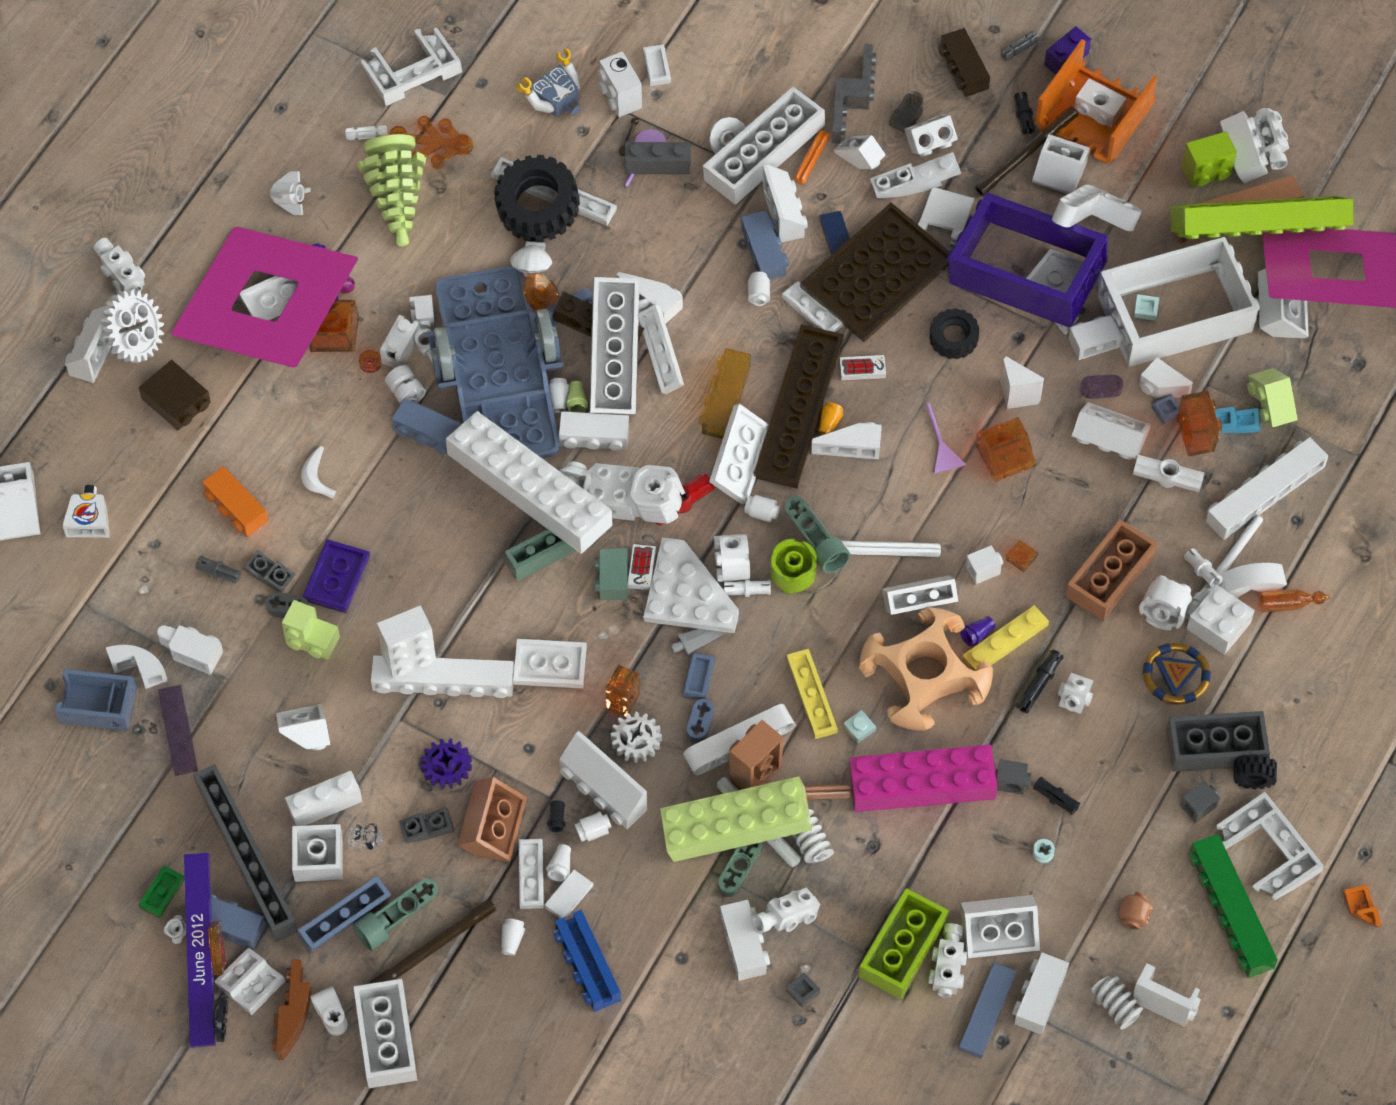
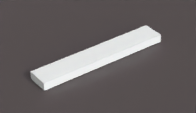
M501 157L491 172V178L497 180L499 175H504L503 170L508 165L512 167L513 162ZM534 186L525 190V192L551 203L557 197V192L546 186ZM578 189L580 197L578 214L607 226L617 210V205Z

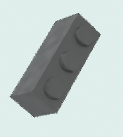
M625 142L624 174H690V142Z

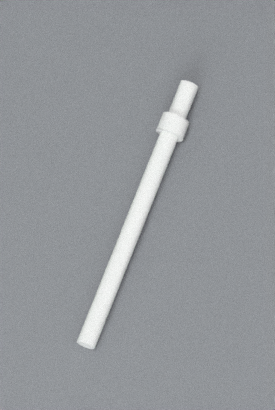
M1256 515L1216 569L1218 574L1229 569L1263 522L1261 516ZM1208 583L1192 598V604L1185 615V618L1188 620L1213 589Z

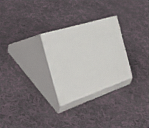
M1006 356L1003 359L1000 383L1007 409L1039 404L1044 378Z

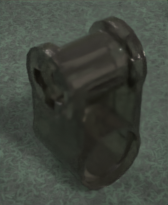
M911 91L905 95L898 108L891 115L889 126L905 133V128L916 124L923 113V97L919 92Z

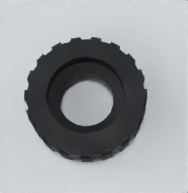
M958 308L941 311L934 317L933 323L931 322L930 344L934 347L935 352H938L942 357L945 356L948 359L967 357L977 347L979 339V325H977L976 318L974 319L971 313H967L963 309L958 310ZM950 325L960 326L965 331V338L960 342H950L944 337L943 332L945 328Z

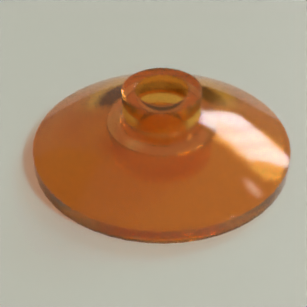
M533 273L525 278L523 294L528 304L535 311L546 309L559 301L558 289L547 276Z

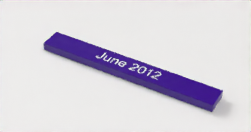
M208 852L184 854L190 1047L216 1046L210 856Z

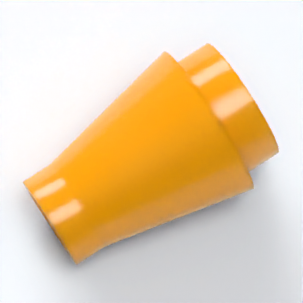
M827 402L826 406L822 407L818 434L822 436L833 432L843 417V408L840 405Z

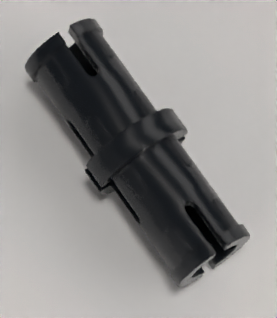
M1021 91L1022 99L1020 92L1014 95L1017 107L1016 116L1020 120L1022 134L1028 135L1027 129H1029L1030 134L1036 130L1032 119L1033 110L1029 106L1027 93Z
M1042 776L1033 786L1034 790L1050 799L1049 802L1051 804H1057L1071 815H1074L1081 804L1064 793V789L1055 787Z

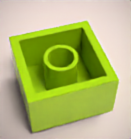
M1227 131L1186 143L1181 168L1191 188L1202 187L1210 182L1222 181L1232 176L1237 151Z

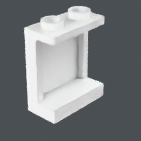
M1146 963L1136 983L1132 1000L1136 999V1004L1185 1027L1188 1020L1193 1021L1199 1009L1198 1006L1201 999L1198 998L1200 989L1195 988L1190 998L1184 997L1153 982L1152 978L1156 967Z

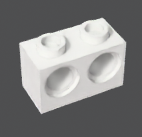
M941 114L904 129L911 152L913 154H920L921 157L933 153L932 149L952 146L951 142L958 140L951 116ZM941 127L945 130L942 138L938 136V131ZM923 134L925 142L923 145H920L919 137Z

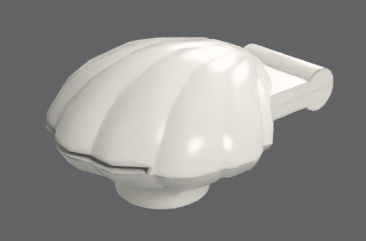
M526 241L525 247L516 251L511 256L510 262L512 267L522 272L523 276L527 278L538 277L541 272L548 270L552 265V260L545 251L546 243Z

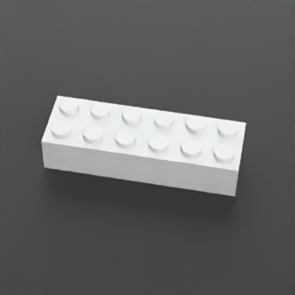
M792 87L703 165L704 181L736 205L762 182L763 165L779 167L825 126V110L795 87Z
M594 277L589 413L632 416L636 414L639 279Z

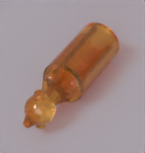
M1298 589L1260 592L1259 595L1262 613L1299 610L1311 602L1321 605L1330 599V595L1324 594L1321 591H1316L1311 595Z

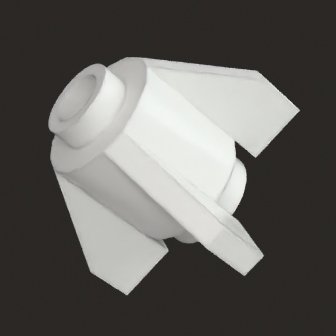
M290 171L275 182L270 190V196L273 201L293 215H303V206L297 203L303 201L304 193L311 192L310 187H303L301 184H298L300 182L299 171Z

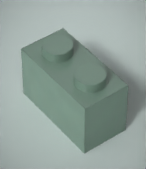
M627 548L599 549V557H595V571H600V578H595V592H600V600H628Z

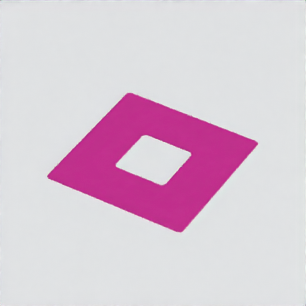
M235 227L171 334L175 337L288 367H297L358 258L321 247ZM254 271L298 282V286L277 321L273 322L231 310Z
M1325 228V231H1312V229H1304V232L1283 231V233L1279 234L1262 232L1269 297L1396 308V233L1349 229L1332 230V228ZM1320 250L1361 254L1365 281L1313 277L1309 251Z

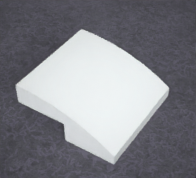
M248 947L214 982L250 1015H253L286 980L280 973L270 967L264 958Z

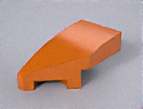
M1367 884L1342 891L1351 915L1376 928L1382 926L1377 907L1373 906Z

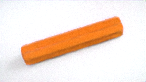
M820 130L817 133L794 176L796 183L804 184L829 140V133L827 131Z

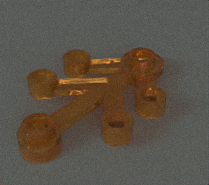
M421 116L418 119V127L420 130L426 131L429 136L407 134L406 129L402 126H395L390 130V135H410L415 138V144L428 145L419 151L412 152L411 157L416 152L427 157L442 147L449 148L443 153L435 154L431 157V165L435 169H441L444 166V161L456 154H469L474 147L472 139L465 134H459L449 119L440 120L439 130L444 134L447 133L451 139L443 138L427 116Z

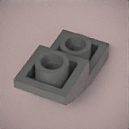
M259 550L254 553L243 567V570L280 593L296 575L280 562H273Z
M446 807L426 815L420 812L399 821L406 843L423 841L454 831L451 817Z

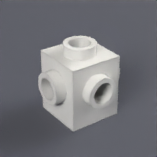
M1071 673L1067 683L1062 682L1058 692V696L1061 697L1059 706L1081 714L1084 706L1089 707L1093 693L1090 690L1093 680Z

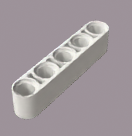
M776 705L686 749L683 756L694 775H701L728 762L731 745L736 740L741 741L746 736V731L753 724L757 725L761 720L765 721L781 736L793 730L796 724L785 705Z

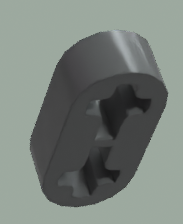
M280 593L269 595L265 601L267 612L271 616L280 618L285 617L293 600L306 605L309 604L303 597ZM276 601L280 602L277 608H273L272 605H275Z

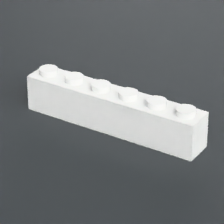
M1311 437L1304 442H1297L1289 453H1282L1271 466H1264L1253 479L1251 477L1246 479L1236 491L1234 489L1231 490L1224 500L1219 503H1213L1207 510L1206 523L1223 540L1227 539L1253 520L1256 515H1260L1323 469L1328 455Z
M373 655L372 690L383 694L400 692L402 694L424 693L426 695L447 694L449 696H459L462 694L473 697H482L483 695L496 698L513 697L514 662L436 658V661H433L427 667H419L411 670L405 676L393 678L383 656Z

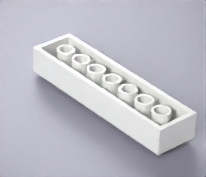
M478 411L446 438L447 454L580 554L612 526V510Z

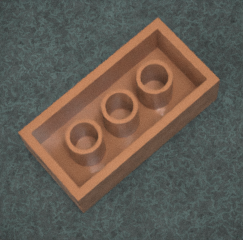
M1120 519L1070 580L1065 597L1104 622L1154 559L1158 543Z

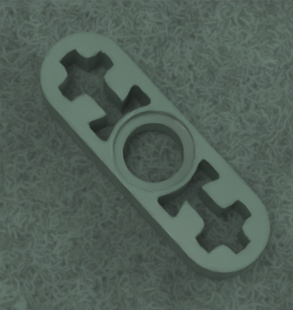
M762 842L756 843L755 847L751 848L749 856L746 855L747 845L736 848L718 880V889L723 896L732 897L739 892L762 851ZM737 860H743L747 863V867L744 870H737L733 864ZM733 874L735 876L733 886L727 889L725 888V883L730 881Z

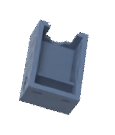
M64 669L62 676L65 682L63 703L59 702L55 706L58 723L128 731L137 692L134 677Z

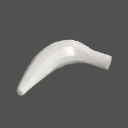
M319 446L305 461L301 470V479L306 489L333 499L336 491L323 485L318 478V467L324 450L323 446Z

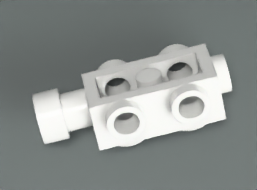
M1269 108L1259 109L1253 119L1257 126V129L1254 130L1255 135H1259L1263 145L1260 147L1261 153L1264 152L1269 157V163L1273 170H1280L1288 164L1286 155L1283 152L1289 149L1288 136L1281 123L1282 117L1277 111Z
M102 238L97 241L93 249L101 258L102 265L100 269L105 277H112L114 280L112 284L116 291H141L145 285V274L140 266L136 267L133 264V259L129 252H124L119 245L113 248L108 238Z
M807 887L798 891L794 890L788 895L770 900L765 912L758 913L752 917L753 928L760 934L769 931L772 926L777 931L785 929L787 932H790L801 922L805 924L812 923L817 917L820 903Z
M954 923L944 925L943 936L945 940L940 939L939 947L934 946L932 961H936V969L930 970L928 983L933 984L932 991H936L938 996L949 998L952 994L956 995L958 988H963L964 974H960L961 966H966L968 953L963 951L964 943L959 942L963 935V927ZM947 952H954L955 954L949 955ZM943 973L946 975L951 974L952 976L950 978H946L943 976Z

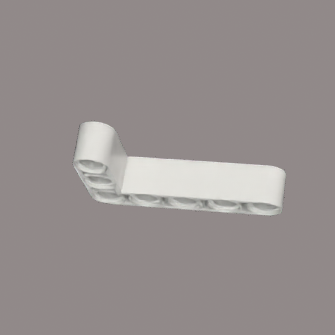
M1084 185L1060 199L1052 221L1064 227H1071L1092 214L1121 229L1132 232L1142 210L1097 187Z

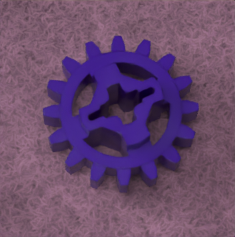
M451 738L448 743H444V740L440 739L439 745L432 742V749L425 748L426 756H421V763L423 764L421 765V771L424 773L425 780L431 779L432 786L440 783V789H443L445 784H448L449 788L453 789V783L455 782L459 786L462 785L461 778L468 779V772L472 771V765L470 764L472 758L471 755H468V748L461 749L462 744L460 741L454 745ZM444 758H446V761L449 764V769H447L446 765H444Z

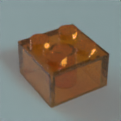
M355 300L334 301L309 345L311 352H355L359 313Z
M1208 391L1182 395L1177 421L1188 456L1215 452L1216 444L1219 442V432L1222 431V424L1220 418H1216V404L1214 399L1210 398Z

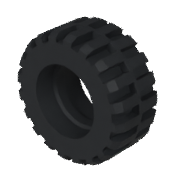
M537 154L536 158L528 155L525 156V160L520 161L517 159L513 161V166L510 167L508 165L503 170L504 175H499L497 179L498 185L494 189L495 204L501 222H503L507 231H512L513 236L517 238L523 236L524 241L536 239L537 242H543L544 238L552 240L556 238V234H564L566 226L571 227L575 222L574 217H577L579 213L580 197L574 175L563 162L557 164L556 158L551 156L545 159L544 155ZM534 186H546L557 192L555 201L549 207L540 211L525 210L517 205V201L525 190Z

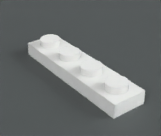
M655 304L639 312L638 317L641 327L645 328L643 334L661 393L668 394L684 386V382L661 308Z

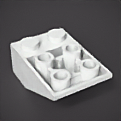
M30 462L1 466L0 541L41 534L35 480Z

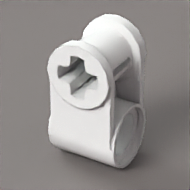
M333 986L311 995L310 998L315 1010L321 1017L329 1034L334 1036L342 1035L347 1030L348 1023Z

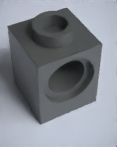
M1000 759L996 780L997 791L1023 795L1024 787H1029L1031 773L1027 772L1028 764Z
M1202 781L1182 796L1180 807L1196 823L1217 808L1220 797L1212 785L1209 786L1205 781Z

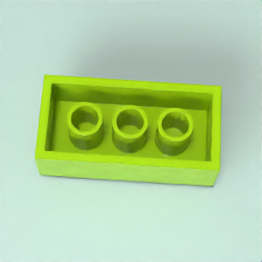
M906 888L861 963L859 978L902 1000L944 928L949 910Z

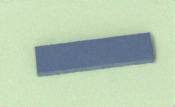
M995 962L993 963L960 1043L959 1050L982 1059L1017 971Z

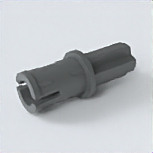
M201 555L198 558L201 563L196 562L195 568L197 570L209 573L215 579L222 578L234 584L240 580L241 572L224 565L222 561L215 562Z

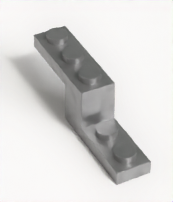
M864 44L862 79L836 77L832 143H840L841 135L846 133V122H842V117H847V108L869 110V101H874V88H870V83L875 84V71L871 70V66H876L877 53H872L873 44Z

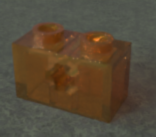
M618 664L606 685V708L613 714L626 716V713H630L640 695L639 673Z

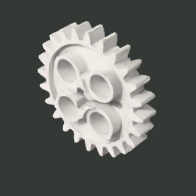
M126 290L118 292V295L111 296L112 301L106 302L109 308L102 310L106 317L101 318L105 322V326H102L101 330L106 331L103 339L108 338L109 340L106 347L112 346L111 353H118L117 359H124V362L136 363L146 361L147 357H153V351L159 350L156 344L162 343L158 337L159 335H164V332L159 330V327H162L164 323L158 320L162 317V314H156L159 307L152 306L154 300L147 299V294H141L140 290ZM144 320H146V323L142 325L131 327L128 330L121 331L119 333V330L122 328L130 327L135 325L137 322H143Z

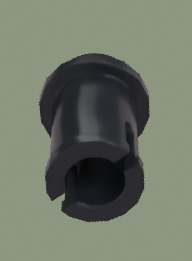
M554 800L550 802V818L547 821V826L551 832H561L566 826L564 821L565 804L563 801Z

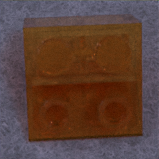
M1019 417L977 432L976 448L995 482L1036 467L1029 436Z

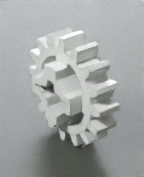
M635 712L634 717L626 713L625 720L619 717V725L613 724V733H611L612 748L617 749V755L625 754V761L633 757L634 763H637L639 757L646 761V755L648 754L654 757V749L659 750V742L662 741V734H659L661 732L660 725L655 726L656 720L654 718L648 720V714L646 713L643 717H639L638 712ZM621 738L627 743L626 746L622 743Z

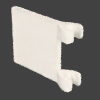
M932 187L918 225L926 232L928 225L953 231L950 245L956 246L958 235L964 230L974 198Z

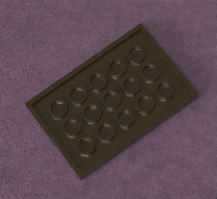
M890 202L800 283V288L837 317L861 341L865 342L949 266L947 261L949 251Z

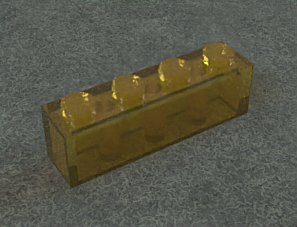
M725 348L723 356L719 355L716 369L719 370L717 375L713 374L710 385L713 389L711 393H707L705 399L706 412H701L699 419L703 435L723 439L733 406L739 404L751 367V354Z

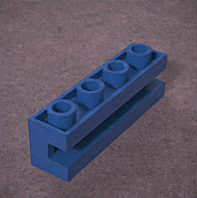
M582 909L574 912L571 919L565 921L564 917L555 920L554 937L557 943H562L565 949L562 953L566 963H571L575 970L572 972L576 984H581L584 989L582 996L586 1005H591L593 1011L596 1012L620 1002L621 992Z

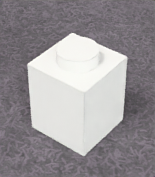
M991 545L967 555L965 567L976 585L1000 575L1003 560L999 552L995 553Z

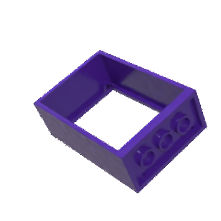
M986 192L984 198L978 201L974 215L968 218L965 231L960 232L955 248L951 249L948 253L947 261L949 262L948 274H950V284L1063 326L1072 327L1096 284L1100 272L1103 271L1108 262V236L1077 224L1071 227L1058 225L1052 221V215ZM992 223L1086 257L1067 292H1061L971 259L970 257L988 225Z

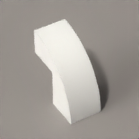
M1277 563L1248 564L1219 574L1223 578L1220 587L1236 598L1251 589L1271 595L1287 585L1283 566Z
M132 645L106 647L114 673L137 666L145 689L168 681L160 661L147 650Z

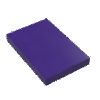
M327 539L302 597L309 603L346 613L370 558V552Z

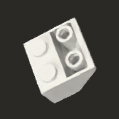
M1048 134L1041 150L1032 183L1065 194L1075 191L1086 167L1090 148Z

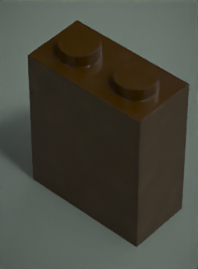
M172 359L138 387L141 399L177 430L190 424L192 419L199 412L205 411L211 403L208 390Z

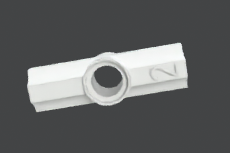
M1138 455L1133 475L1158 481L1165 488L1177 486L1199 492L1204 472L1179 466L1172 459L1160 461ZM1165 472H1170L1173 475H1167Z

